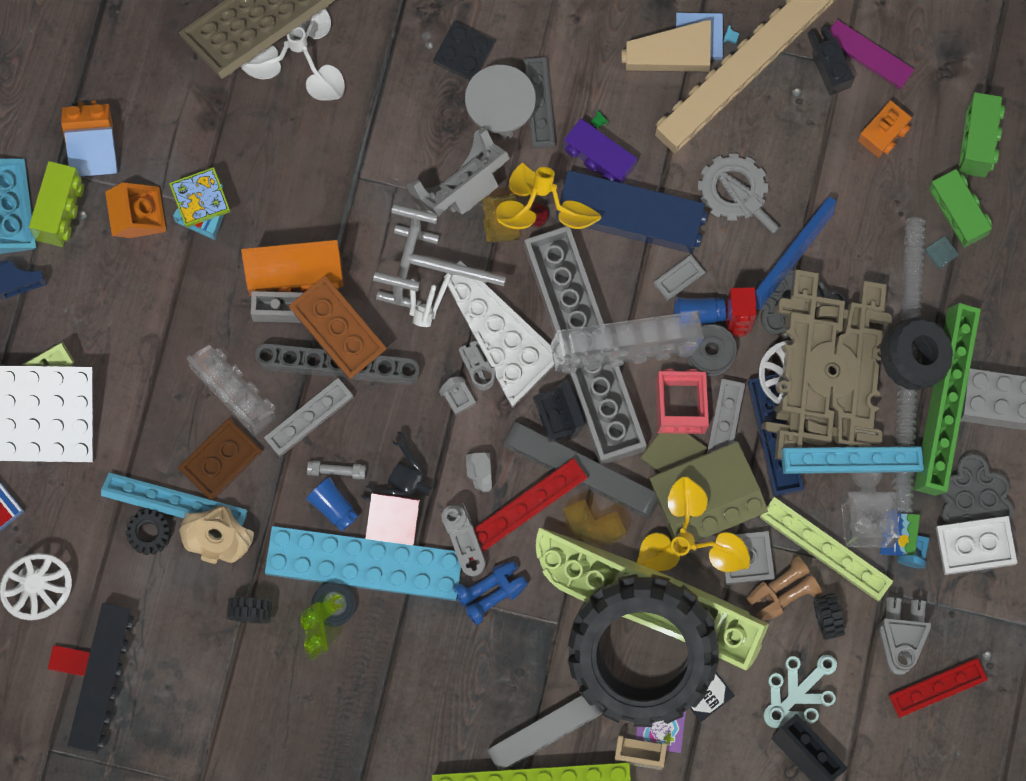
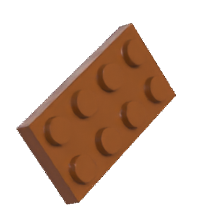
M326 276L288 305V308L349 380L387 350Z

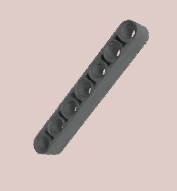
M262 344L255 353L258 365L264 370L347 378L341 369H335L331 366L334 361L322 349ZM269 352L273 354V358L270 361L265 362L261 360V356L264 353ZM289 355L297 357L293 364L285 363V358ZM378 356L368 365L365 371H360L352 379L412 385L419 380V365L415 360L409 358ZM311 358H319L321 360L319 365L312 367L308 364ZM382 365H389L392 369L389 373L382 374L379 372V368ZM411 367L415 370V373L412 376H405L402 373L403 370Z
M513 422L502 443L506 448L553 472L574 458L588 477L579 485L642 517L649 519L658 503L654 491L555 441L549 442L547 437L519 423Z

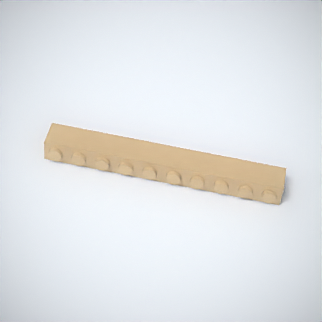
M786 0L785 3L787 4L782 9L777 8L770 15V20L766 24L761 23L754 30L753 33L755 35L749 40L747 38L744 39L737 47L738 51L734 55H727L721 62L722 66L717 71L715 69L710 71L705 77L706 81L701 86L696 85L689 92L688 95L690 97L684 102L680 100L673 107V113L669 117L663 116L657 122L655 136L676 154L836 0Z

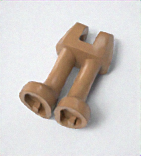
M797 555L791 560V568L769 584L761 582L749 594L747 601L753 606L764 598L768 600L770 605L757 613L760 620L766 621L783 615L782 609L801 596L809 594L813 597H818L823 592L811 574L781 596H776L775 593L810 573L806 564Z

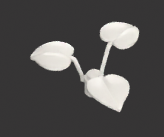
M322 9L308 21L293 29L287 35L288 41L284 42V47L279 56L277 49L271 46L257 54L251 61L240 66L244 72L254 78H273L280 73L281 65L279 61L284 58L287 49L290 48L294 52H304L314 73L306 81V89L310 96L323 101L335 100L342 97L345 90L344 79L340 71L331 65H324L317 71L307 50L306 38L308 36L312 39H320L327 35L331 29V19L326 9Z

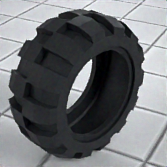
M637 574L619 577L617 582L610 585L604 584L593 592L585 605L580 607L573 621L568 641V664L571 677L576 679L579 685L578 692L590 706L595 704L603 711V716L617 723L622 719L634 722L633 727H652L654 722L664 721L666 724L684 717V712L690 707L696 708L707 695V689L711 682L714 681L719 657V639L715 631V622L708 608H704L700 604L695 593L685 585L679 587L669 582L670 578L652 574L651 577H638ZM647 612L669 620L680 631L687 645L688 658L682 670L670 681L648 688L635 687L616 678L606 667L599 646V640L603 632L616 619L631 613Z

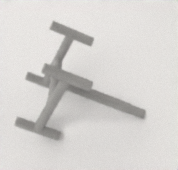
M393 204L392 214L409 217L411 219L410 228L400 225L395 226L394 234L406 236L407 241L397 277L375 271L373 281L392 285L393 294L378 291L376 300L411 308V299L403 297V289L418 292L420 282L406 279L410 263L486 283L505 285V276L413 254L417 239L438 244L440 235L421 231L420 223L421 220L436 224L438 215ZM416 300V307H418L419 304H422V301Z

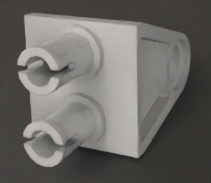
M894 597L886 598V619L884 618L879 624L878 630L889 670L893 674L904 675L916 664L931 629V623H924L926 601L921 600L918 606V600H911L910 621L900 620L902 599L896 598L894 600ZM898 656H903L907 664H901L898 661Z

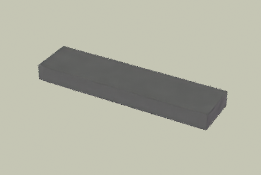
M547 57L523 59L524 73L530 79L536 96L535 108L529 119L532 149L554 148L555 138Z

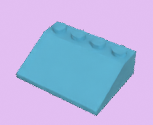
M0 159V254L35 249V238L29 229L32 213L25 160Z

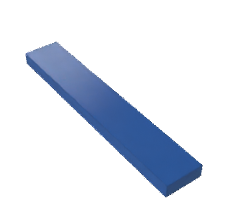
M829 197L825 200L756 289L755 302L758 310L764 306L834 215L835 199Z

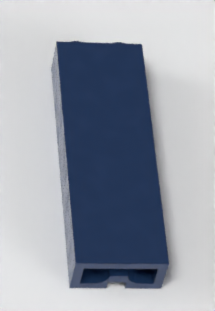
M569 170L560 199L561 206L565 201H576L590 207L601 215L599 221L586 227L588 229L693 254L694 247L699 248L702 234L698 233L700 225L705 226L708 212L703 211L705 203ZM557 210V214H556V221H559L558 215H559L560 211H558V210Z

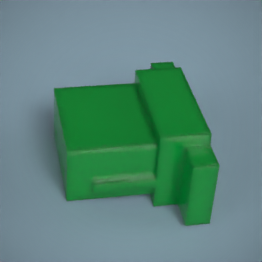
M598 110L596 111V117L590 121L596 129L605 123L606 125L609 124L606 117Z

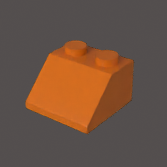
M122 182L105 191L112 236L134 238L166 231L159 187Z

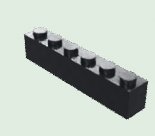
M106 603L101 605L67 745L69 749L97 754L98 749H103L106 735H101L103 725H109L112 712L107 711L109 701L114 702L117 687H113L115 677L120 678L123 666L122 663H119L120 654H126L129 640L124 638L126 630L131 631L134 616L130 615L131 609Z

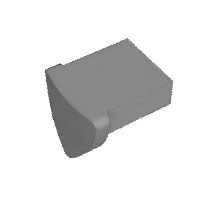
M459 376L448 379L439 391L441 397H445L455 416L476 405V401L466 386V380Z

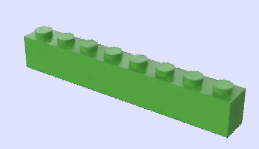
M958 303L947 308L944 331L951 341L953 350L952 366L947 376L939 381V383L933 385L922 443L924 470L917 472L914 490L934 496L948 491L981 309Z

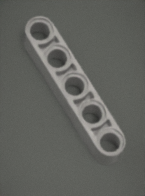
M580 696L491 747L487 752L497 770L504 771L600 716L602 710L595 704L590 706Z

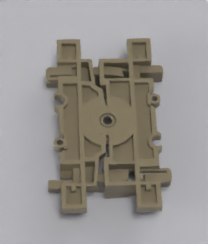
M802 270L793 271L790 299L782 298L779 300L778 305L773 307V312L786 315L783 329L787 330L783 335H787L792 339L791 345L785 344L782 346L785 352L783 378L785 380L776 385V390L780 394L785 393V396L780 399V405L776 406L774 410L776 411V419L786 420L787 423L765 422L761 425V429L777 433L775 459L782 460L781 450L783 448H802V441L823 446L834 440L835 444L846 447H872V444L878 445L882 442V431L873 429L875 412L879 407L873 406L870 402L871 397L881 395L877 390L879 373L877 362L881 361L880 348L877 349V346L882 341V331L870 328L869 324L886 326L892 323V316L889 313H883L886 284L868 281L861 282L859 303L852 302L844 309L845 301L817 297L819 273ZM830 366L836 370L834 375L828 372Z

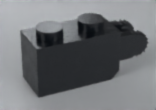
M827 26L821 27V34L825 42L819 43L814 31L808 32L807 35L813 48V60L831 96L851 88L854 76L837 39L832 37Z

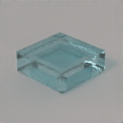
M945 236L925 250L938 269H941L959 255Z

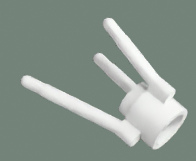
M448 273L433 307L431 305L436 290L435 285L431 286L427 303L419 304L418 307H416V291L410 290L411 308L409 315L414 316L413 323L422 327L431 326L432 319H435L436 311L448 286L451 274Z

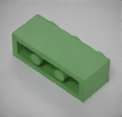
M957 169L932 181L929 190L965 248L988 236L992 230V223L988 215L983 214L979 208L980 202L976 195L971 194L967 188L968 182L964 175L959 174Z

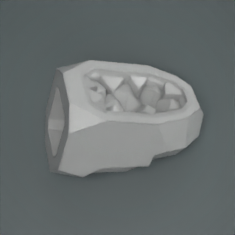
M490 453L466 455L467 477L473 481L475 489L482 492H490L492 490Z

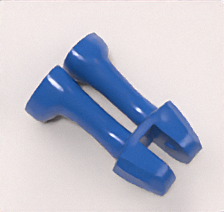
M515 561L493 567L491 575L473 586L466 587L463 584H457L452 587L454 592H457L458 601L462 607H465L467 615L476 626L484 621V614L490 608L507 597L512 601L528 585V581L524 576L515 579L511 583L506 579L519 569ZM498 585V590L481 601L470 604L474 599Z

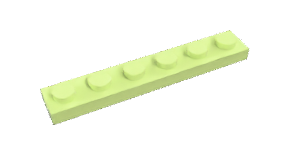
M774 497L767 506L768 512L760 516L763 521L876 601H880L892 584L893 580Z

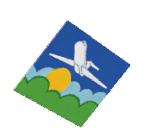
M885 512L880 554L915 556L920 515Z

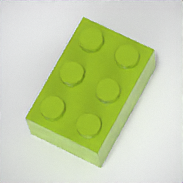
M48 161L29 225V229L36 241L63 247L65 241L70 239L71 227L69 226L71 219L76 218L78 211L76 202L78 197H82L84 191V184L75 167Z

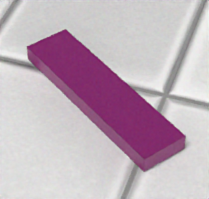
M836 20L829 31L832 37L837 39L844 54L901 90L914 72L913 68L839 20Z

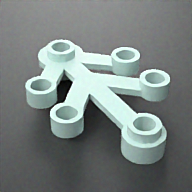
M830 655L821 656L817 661V668L798 686L800 660L795 656H791L785 662V667L788 670V697L782 703L780 687L783 684V677L775 673L768 679V684L771 687V705L764 711V720L772 728H781L795 714H798L803 721L809 724L817 721L819 714L814 708H809L805 712L788 711L794 704H822L829 707L836 700L834 693L831 691H825L823 694H805L823 675H830L836 670L837 662L834 657ZM790 660L796 661L797 667L790 668L788 662ZM823 661H830L832 665L831 668H825L823 666ZM778 677L780 684L773 685L771 679ZM824 695H830L832 702L826 703L823 699ZM774 711L780 713L781 718L779 720L772 718ZM807 712H813L815 719L809 720L806 716Z

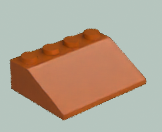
M337 240L241 249L249 296H252V291H301V293H304L324 276L329 279L337 290L339 287H344L341 256Z

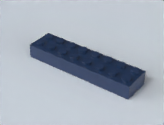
M778 374L766 376L765 381L777 378ZM759 378L748 380V390L773 498L802 492L804 487L801 474H783L782 460L775 459L777 433L761 429V425L765 422L785 424L787 421L776 419V411L774 410L778 404L765 394ZM776 385L768 387L776 397H779L780 393L777 392Z

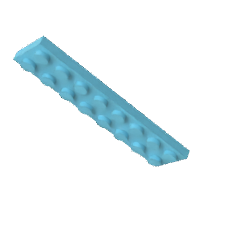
M272 526L265 567V575L321 583H339L350 587L452 601L457 600V592L455 593L452 587L459 584L461 572L457 554L451 550Z

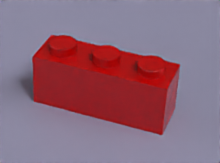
M755 287L730 288L725 305L726 329L733 337H744L751 332L756 318Z

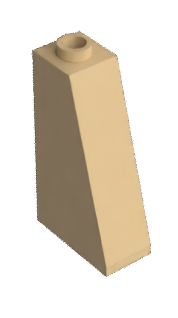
M711 20L627 41L626 49H622V63H626V70L709 72Z

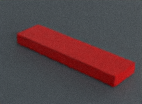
M976 658L893 693L888 697L899 719L986 682L988 679L979 659Z

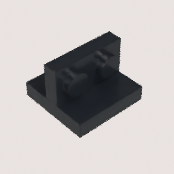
M570 382L560 383L557 389L534 395L533 400L548 441L552 442L567 437V440L577 438L585 423Z

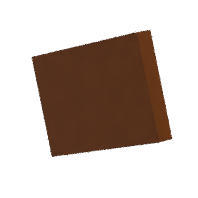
M228 418L177 468L209 500H214L263 451Z

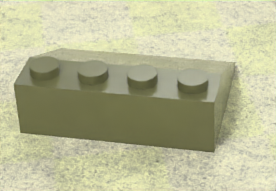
M738 441L649 477L672 540L680 533L685 516L676 517L671 513L668 506V496L672 486L683 476L689 477L701 486L708 498V505L704 513L698 517L690 516L686 529L687 532L693 535L695 542L768 512L760 488Z

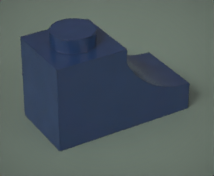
M13 261L0 262V298L2 301L47 285L41 270L27 272L18 269Z

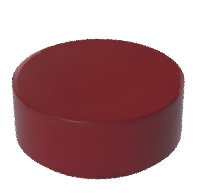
M533 203L529 210L536 214V220L530 227L540 228L548 220V211L542 204Z

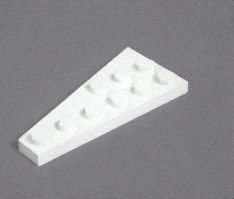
M461 261L457 263L458 265L466 266ZM451 274L448 288L513 408L562 359V356L484 282Z

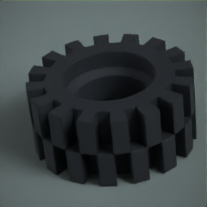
M144 509V512H136V516L132 515L130 517L131 521L127 522V530H125L127 540L132 548L144 555H155L157 551H163V547L169 544L168 540L171 539V529L164 516L155 510L149 511V509ZM145 524H153L157 527V536L151 541H144L139 536L140 528Z
M831 593L815 597L813 601L815 615L824 640L844 636V621L835 594Z
M250 597L229 598L227 619L242 623H270L272 602Z

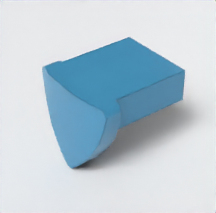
M917 535L915 556H898L897 562L908 567L926 568L925 558L929 538Z

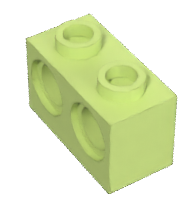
M62 341L22 365L70 366L74 363V360Z

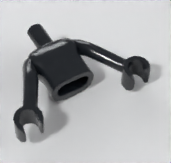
M399 431L397 433L403 437V440L400 443H396L393 440L392 442L401 449L412 466L410 467L400 461L390 474L388 483L399 490L366 487L374 493L409 498L416 491H419L429 497L433 492V488L422 482L424 470L409 450L407 436ZM361 494V497L363 499H365L368 502H371V495L369 497H365Z

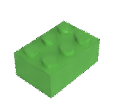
M974 92L966 109L958 173L986 178L989 170L993 171L994 163H997L999 150L996 149L997 141H1000L1002 127H999L1000 119H1003L1005 105H1001L1002 97Z

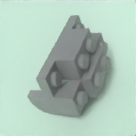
M481 127L474 133L472 149L467 159L450 178L431 188H424L419 180L416 182L411 181L407 184V188L416 206L421 211L439 216L443 211L449 209L453 213L458 211L463 215L499 187L493 173L510 158L506 151L493 143L487 129Z

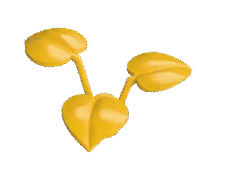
M523 162L513 171L509 180V188L518 196L530 194L527 205L524 207L523 204L517 201H505L496 209V220L502 225L512 229L528 228L536 220V214L529 210L535 196H546L552 191L556 209L560 211L558 219L567 227L574 229L586 228L599 221L601 215L590 207L576 201H565L561 206L557 194V185L553 184L554 171L548 167H540L534 172Z
M683 476L675 482L668 496V506L671 513L676 517L685 516L680 533L672 542L663 533L649 534L641 544L637 563L655 571H666L675 567L680 560V556L687 554L691 549L696 550L697 548L712 546L713 548L709 552V559L712 565L723 572H734L750 567V555L744 541L736 534L730 532L720 533L716 538V543L709 541L695 544L693 535L687 532L686 529L690 516L698 517L704 513L708 505V498L701 486L689 477Z

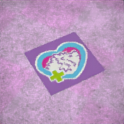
M686 711L684 712V717L668 724L664 721L652 723V727H637L636 740L657 744L664 742L667 743L666 751L681 753Z

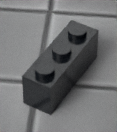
M795 714L771 738L810 781H836L848 768L798 714Z

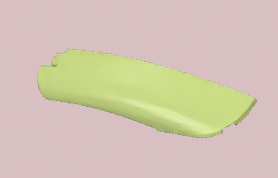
M539 528L536 539L537 558L540 560L543 568L542 572L546 578L558 589L587 602L590 599V595L604 584L610 585L617 582L619 577L637 574L638 577H651L652 574L670 578L669 582L679 587L685 585L698 596L700 604L704 608H708L715 622V631L719 639L718 658L744 670H748L752 666L762 647L761 643L769 623L749 615L750 612L651 568L573 538ZM636 612L622 616L685 642L676 626L664 617L647 612Z

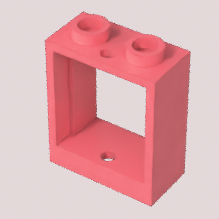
M674 369L659 371L655 379L658 433L705 434L709 426L706 372H699L697 369H689L685 372L675 371ZM664 386H696L698 417L665 416Z

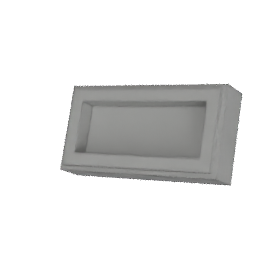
M690 255L654 281L653 284L666 301L669 302L703 277L705 271L693 256Z

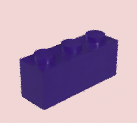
M582 119L577 122L564 139L563 147L566 153L573 158H580L589 170L593 172L596 170L601 173L603 179L623 183L636 167L637 158Z

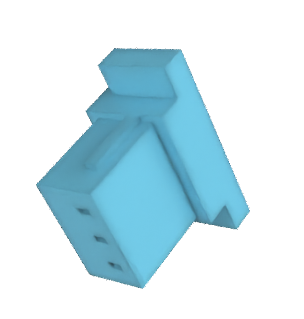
M729 25L724 32L723 43L729 41L735 44L739 33L730 29L731 26Z

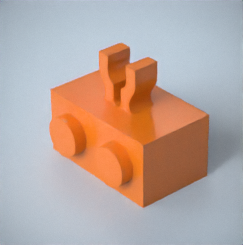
M890 100L862 131L858 142L878 158L884 153L888 155L896 146L894 141L899 136L903 138L911 129L909 124L912 117Z
M92 101V105L84 106L83 102H78V106L62 107L61 124L63 134L65 130L112 126L113 130L109 104L99 105L96 101Z

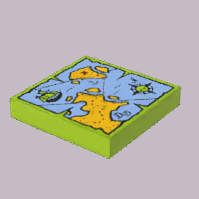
M214 167L169 183L186 228L230 212Z

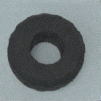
M923 317L905 319L892 326L883 337L880 348L881 362L887 375L898 386L900 385L909 390L929 388L943 380L951 369L953 358L951 341L944 329L931 319ZM912 343H914L922 353L921 364H919L912 355Z

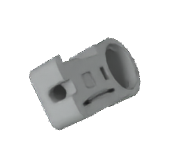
M473 341L467 348L465 345L460 347V357L471 377L474 387L479 390L490 389L495 383V374L478 348L479 343ZM483 370L491 373V380L488 383L483 375ZM476 373H478L482 384L476 382L474 378Z

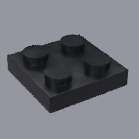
M454 21L437 51L433 63L470 81L483 68L495 45V40Z

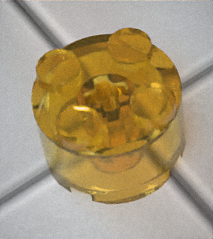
M516 194L491 195L482 199L485 218L483 219L486 242L519 241V229L506 227L496 220L497 207L505 201H517Z

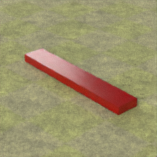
M574 458L475 527L474 530L482 553L588 479Z

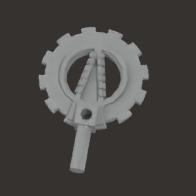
M729 154V157L723 159L721 156L716 157L712 160L713 164L710 167H704L701 175L704 177L702 181H698V191H702L703 197L700 200L702 203H705L704 207L708 205L712 209L711 214L718 218L720 215L728 217L727 221H737V217L742 216L745 219L755 216L772 234H775L780 229L762 210V206L765 203V200L762 198L764 193L768 194V183H764L763 178L766 177V174L762 168L758 169L754 165L755 161L749 157L743 159L739 158V154ZM728 172H737L744 175L749 181L750 188L745 187L744 184L732 178L731 175H728ZM718 179L731 200H733V203L723 200L718 195L716 190Z

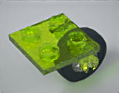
M327 583L318 588L312 597L311 607L302 613L301 627L306 633L305 651L309 654L310 660H315L328 651L324 625L328 627L341 626L350 620L354 613V596L342 584Z

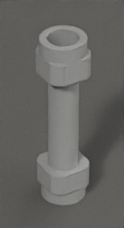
M313 460L308 461L307 475L318 477L320 474L346 475L360 480L365 479L366 465L355 463L353 466L327 465Z

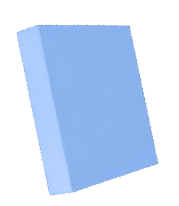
M676 13V28L711 20L710 60H722L723 14Z
M112 126L65 130L68 164L70 167L77 169L79 176L115 174L118 172Z

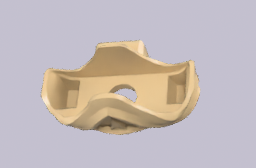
M217 506L201 513H185L184 520L179 529L185 549L201 554L202 561L216 564L218 559L229 563L236 562L248 551L254 536L253 531L243 528L235 520L230 508L226 506Z

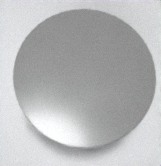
M493 65L482 69L470 80L465 93V105L472 121L480 128L487 129L488 132L499 133L500 138L507 140V136L511 139L513 131L526 124L535 108V90L530 79L519 69L508 65Z

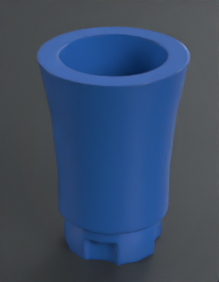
M675 297L674 315L677 329L681 330L692 326L725 321V301L723 298Z
M331 477L323 481L305 499L327 517L334 526L336 525L340 531H344L359 517L353 510L352 505L338 490Z

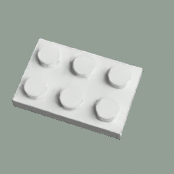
M1009 516L936 527L944 575L1017 564Z

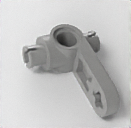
M464 503L450 505L440 511L442 522L450 535L463 572L469 576H478L484 572L486 561ZM472 557L474 560L480 561L475 571L467 567Z

